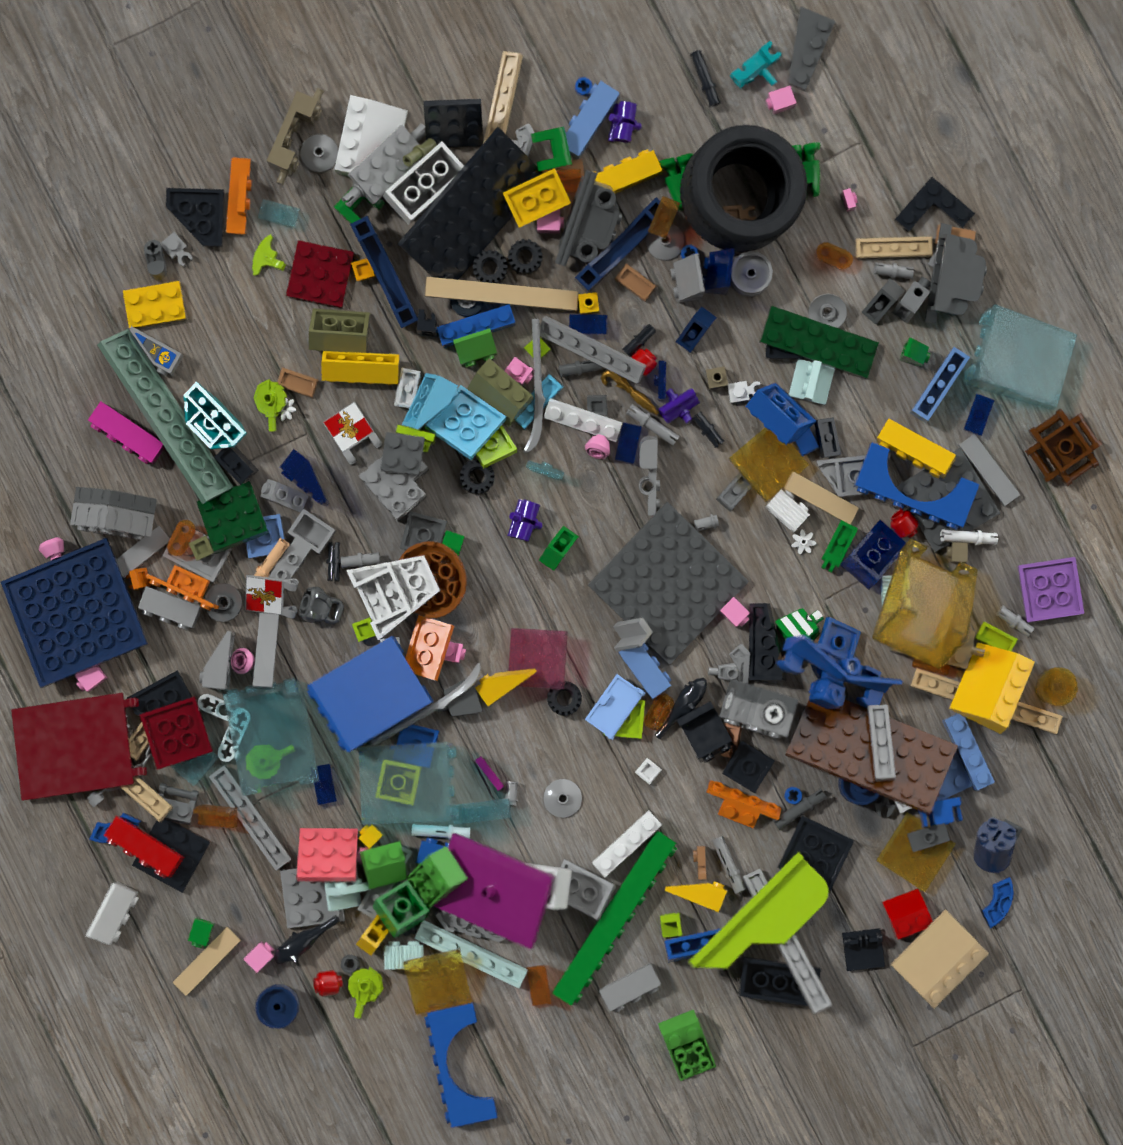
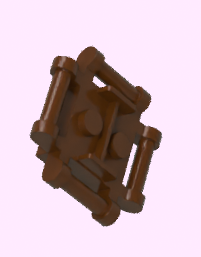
M1059 409L1055 412V415L1039 426L1028 430L1037 443L1025 452L1028 456H1031L1045 476L1044 480L1046 483L1060 475L1062 481L1068 487L1073 484L1072 481L1091 468L1099 466V462L1092 452L1103 443L1093 434L1084 421L1082 413L1069 420L1065 413ZM1059 420L1064 424L1045 438L1041 437L1040 433ZM1075 423L1079 425L1083 433L1086 435V437L1092 444L1091 446H1089L1085 439L1082 437V435L1074 425ZM1042 449L1055 468L1053 472H1050L1036 450ZM1086 456L1088 462L1069 475L1066 473V469Z

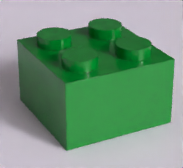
M408 880L377 898L373 905V909L394 938L424 921L429 913L428 908Z

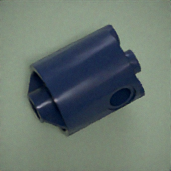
M989 818L988 821L979 827L973 852L974 861L978 867L990 873H998L1009 867L1016 842L1015 828L997 818Z

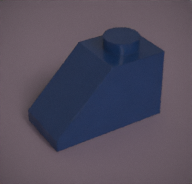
M701 306L675 342L691 353L717 317Z

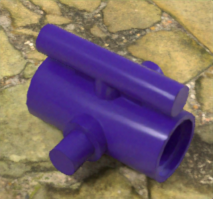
M621 101L619 104L615 103L613 114L609 115V121H612L609 142L631 143L633 130H641L642 125L635 120L637 104Z
M690 388L678 395L672 389L667 390L666 394L669 397V402L658 409L663 419L669 424L680 417L684 419L686 424L690 423L693 419L689 415V410L700 404L695 391Z
M519 499L515 512H511L509 516L512 522L507 536L529 542L533 529H541L543 526L542 522L536 519L540 505Z

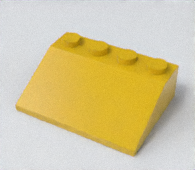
M977 642L975 647L985 649V653H982L984 656H971L949 709L1002 734L1009 726L1035 661L1015 652Z

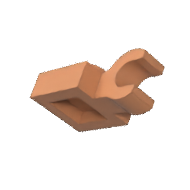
M723 723L734 745H739L742 726ZM733 745L728 752L721 753V756L731 758Z

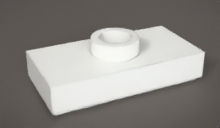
M401 368L394 402L395 406L410 408L417 393L421 371Z

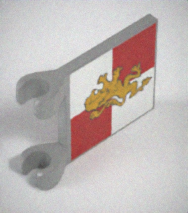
M355 401L323 421V424L350 465L356 463V459L350 450L367 438H370L375 448L382 446L381 441Z
M247 575L245 610L295 618L297 607H284V588L289 591H296L299 581L297 579H277Z

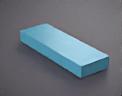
M550 374L542 381L543 396L546 399L543 409L548 405L549 399H553L563 388ZM535 390L531 393L534 400L515 420L524 429L534 420Z

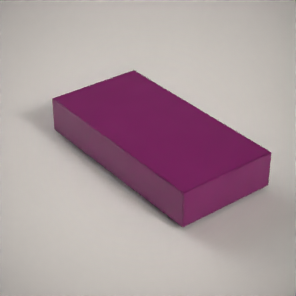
M478 757L475 762L498 791L504 787L503 783L483 757Z

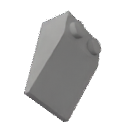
M697 253L673 263V268L670 269L671 279L676 282V287H673L675 299L678 298L679 303L702 300L704 286Z
M226 632L205 665L204 672L200 671L199 683H202V687L229 690L231 656L233 654L235 632Z

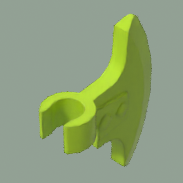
M271 234L261 241L254 254L252 268L253 275L255 276L259 275L264 266H271L281 271L285 269V262L277 260V252L271 248L273 240Z

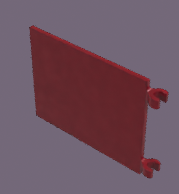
M122 692L11 709L21 801L133 785V778L135 776L147 775V767L132 768L125 709L138 707V698L124 699Z

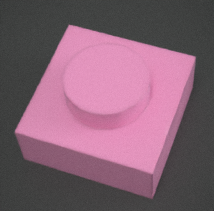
M850 188L843 190L841 195L847 212L854 210L858 203L855 192L852 193Z

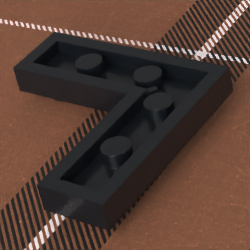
M931 177L894 221L909 232L928 209L934 205L960 228H963L975 213L936 179Z

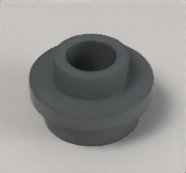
M346 955L341 960V968L347 974H352L360 967V961L355 955ZM350 960L354 962L352 968L347 966V962Z

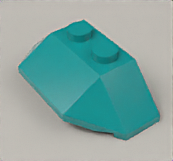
M197 381L183 395L185 401V423L211 450L235 447L247 434L237 418Z

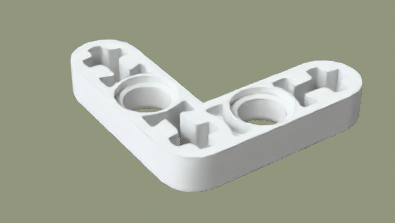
M203 694L198 699L199 708L230 722L218 749L219 759L229 762L236 756L251 721V715L243 708L213 695ZM209 697L210 702L216 704V700L219 701L215 712H212L214 707L207 706L204 708L202 700ZM222 705H227L230 708V712L226 716H222L219 713V708ZM244 712L247 721H242L240 725L244 727L242 731L238 727H233V723L238 725L239 718H237V715H241ZM232 730H237L240 734L237 741H232L229 738V733ZM227 740L231 744H236V747L231 746L229 752L232 755L231 757L227 756L225 759L222 750L228 748V745L225 744Z

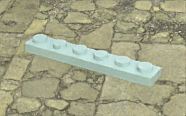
M425 920L422 922L414 938L517 988H520L528 971L524 967Z

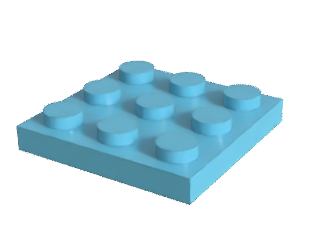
M460 385L457 389L456 397L426 423L425 429L471 460L506 421V416Z

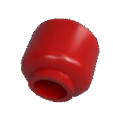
M647 348L645 350L638 349L631 357L646 365L643 373L644 377L648 376L657 366L655 361L657 358Z
M901 509L892 515L890 526L900 538H911L918 532L919 522L909 510L903 511Z
M334 970L317 973L316 978H313L315 993H319L321 997L338 994L340 987H343L341 975L338 976Z

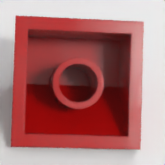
M918 888L882 902L896 939L922 931L933 922Z

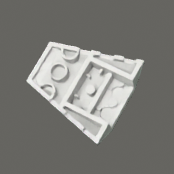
M425 556L346 570L354 588H357L372 620L370 624L378 640L440 591Z

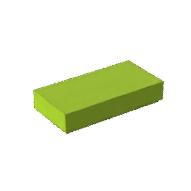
M983 621L974 638L986 645L1011 652L1018 640Z

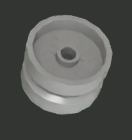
M749 251L742 253L735 259L730 268L729 279L731 286L737 293L743 296L753 297L760 295L767 289L772 279L773 270L771 263L766 256L759 252ZM748 271H750V273H755V275L752 277L749 276Z

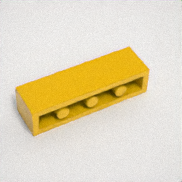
M647 149L638 153V157L633 159L627 157L621 160L619 165L614 166L611 164L604 167V171L597 173L595 181L611 186L616 194L661 175L663 170L654 150L649 152Z
M323 351L321 361L322 381L398 384L400 354Z
M889 418L877 437V443L880 446L894 451L895 455L900 459L912 461V464L919 469L925 468L929 470V474L936 478L941 477L944 479L956 459V454Z

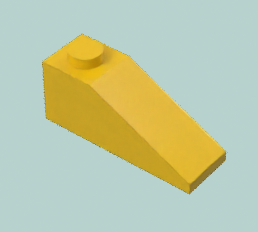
M534 668L499 672L492 676L487 674L479 680L480 684L475 689L487 706H490L537 671Z
M716 881L713 884L698 883L665 886L664 889L669 893L716 912H719L727 890L723 889L724 885Z
M378 914L356 943L359 948L372 956L389 932Z

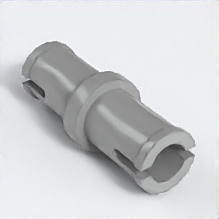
M876 262L874 274L886 275L894 279L895 277L912 279L914 267L898 266L897 263L890 265Z
M379 552L341 556L342 569L357 566L361 568L365 565L381 563Z
M1002 605L1001 610H998L996 615L1009 623V627L1012 629L1016 628L1026 637H1029V633L1033 632L1034 627L1022 620L1019 614L1015 615Z

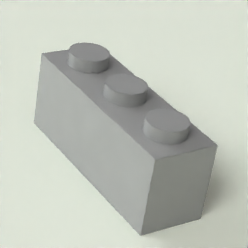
M147 586L138 606L139 609H142V614L150 617L156 614L160 616L159 620L169 624L172 620L178 623L177 627L188 630L189 627H195L202 609L201 606Z
M648 963L600 988L599 992L609 1011L614 1010V1012H618L625 1008V1003L629 1001L635 1003L642 999L641 995L647 992L650 995L658 991V986L661 983L651 963Z

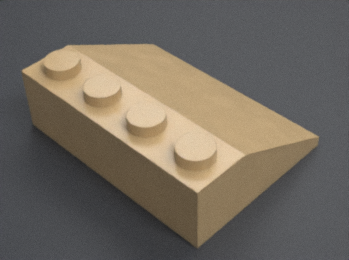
M944 910L891 965L925 1001L935 1008L989 953L947 910Z

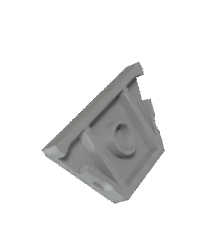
M865 455L816 461L817 466L838 497L864 495L857 492V488L853 486Z

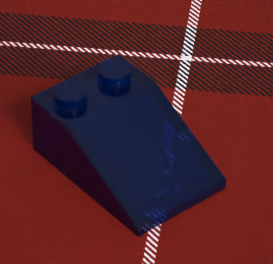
M735 249L709 252V256L705 257L703 268H706L707 272L706 276H702L703 286L705 287L704 293L727 295L730 288Z
M879 520L840 565L870 590L909 544L884 522Z

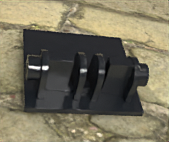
M880 928L842 933L847 971L885 967L882 946L883 937Z

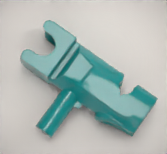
M772 41L767 42L758 52L742 64L743 71L737 68L731 73L730 78L739 88L753 82L758 75L763 76L771 86L777 83L767 68L776 63L782 57V53L777 52L774 55L769 53L768 50L772 46Z

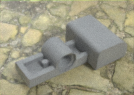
M645 436L639 443L640 467L648 469V476L642 477L639 481L641 493L648 495V515H654L656 510L660 509V499H656V491H660V480H657V436ZM651 481L653 487L650 490H644L642 488L643 482Z
M303 509L287 532L295 537V539L269 575V578L292 579L311 549L321 554L336 530Z

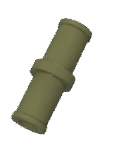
M429 138L421 145H416L410 153L403 156L404 164L410 167L418 160H421L437 146L436 142Z

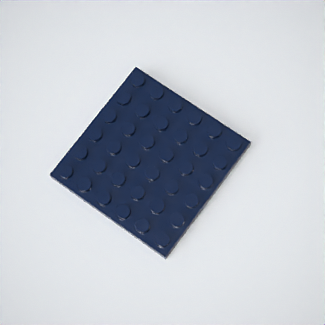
M107 538L1 581L40 688L47 687L148 645Z

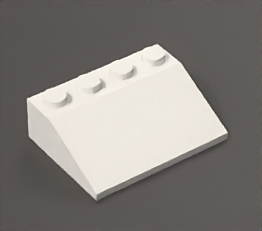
M350 95L334 169L336 174L348 176L357 165L400 125L404 126L407 110Z

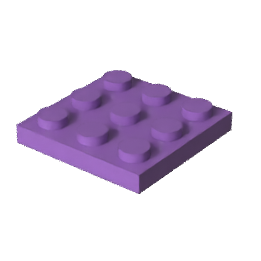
M1075 557L1017 566L1026 622L1084 614Z

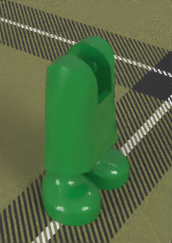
M820 142L803 145L806 161L803 162L806 172L805 176H807V183H810L812 197H819L820 163L819 160H814L815 153L821 148ZM792 145L802 161V146Z
M693 153L684 154L676 158L681 174L676 172L674 157L659 161L661 168L668 173L669 177H666L665 181L678 211L684 210L682 209L680 199V184L684 169Z

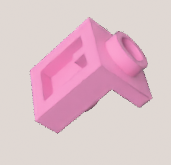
M514 357L505 370L521 386L524 383L529 384L534 377L532 374L533 368L528 367L516 357Z
M449 642L444 660L455 663L464 660L466 649H463V644Z

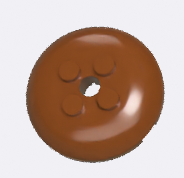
M426 541L411 546L401 555L399 560L425 556L440 589L437 594L413 613H417L425 618H438L451 613L461 603L466 591L467 577L461 559L451 548L442 543Z

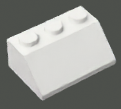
M120 882L113 883L86 936L108 945L112 944L113 941L117 942L121 935L119 931L121 925L127 923L130 917L128 914L130 908H134L139 900V897H137L138 891Z

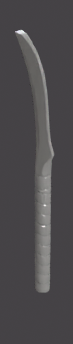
M532 319L535 387L534 423L523 453L531 451L540 439L543 406L546 400L542 391L539 319Z
M480 663L475 666L467 679L448 695L371 740L373 746L380 744L434 711L444 710L450 702L474 685L481 672Z

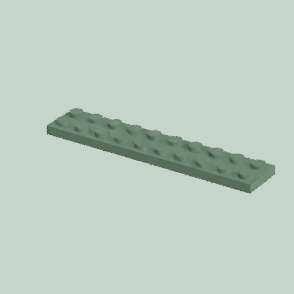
M126 329L100 341L97 346L202 504L233 488V485L205 443L185 423V413L130 330Z

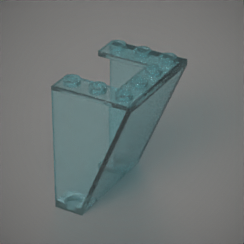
M992 305L981 315L979 324L982 327L979 338H982L980 346L977 345L974 356L977 357L976 362L966 369L964 379L967 381L965 385L1051 410L1056 409L1077 334L999 305Z
M289 678L283 680V683L276 684V682H273V689L253 688L252 685L245 687V690L231 689L222 694L242 796L262 792L261 787L299 780L301 785L319 781L305 698L299 680Z
M428 743L359 747L362 824L456 820V816H459V804L452 801V797H455L454 785L451 786V778H454V767L450 766V762H454V758H457L456 746H453V743Z

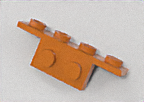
M233 157L231 160L226 232L228 234L245 235L247 210H250L251 199H248V192L252 190V180H249L251 159Z
M174 565L167 582L150 574L146 575V578L151 579L150 584L159 588L161 585L167 587L166 591L177 595L179 592L184 595L183 599L192 603L195 600L201 602L200 606L211 611V608L217 610L219 608L218 605L203 599L210 581L177 565Z
M710 780L706 792L724 799L718 815L753 829L760 814L779 820L782 808L775 803H768L757 796H750L739 789H732L721 782Z

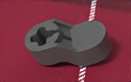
M150 240L144 246L147 269L152 279L162 280L167 275L164 251L159 241Z

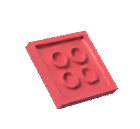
M300 828L297 881L356 882L358 829Z

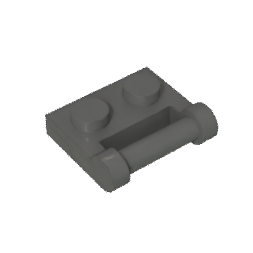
M160 783L158 794L173 806V809L164 820L190 825L199 791H187ZM170 794L188 798L190 802L188 804L166 799L164 795Z

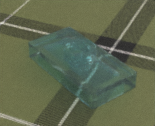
M263 199L258 218L295 228L300 209Z
M528 460L526 465L528 470L560 481L563 480L564 472L553 469L552 464L546 462L538 464Z

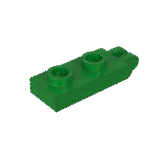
M842 520L840 521L821 558L824 561L821 566L822 569L825 570L828 563L831 564L828 570L830 573H832L834 567L839 568L858 528Z

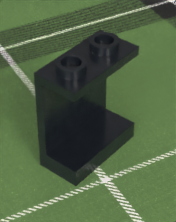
M711 701L677 719L695 751L697 759L701 763L713 760L715 758L714 755L720 752L722 754L728 752L731 746L734 745Z

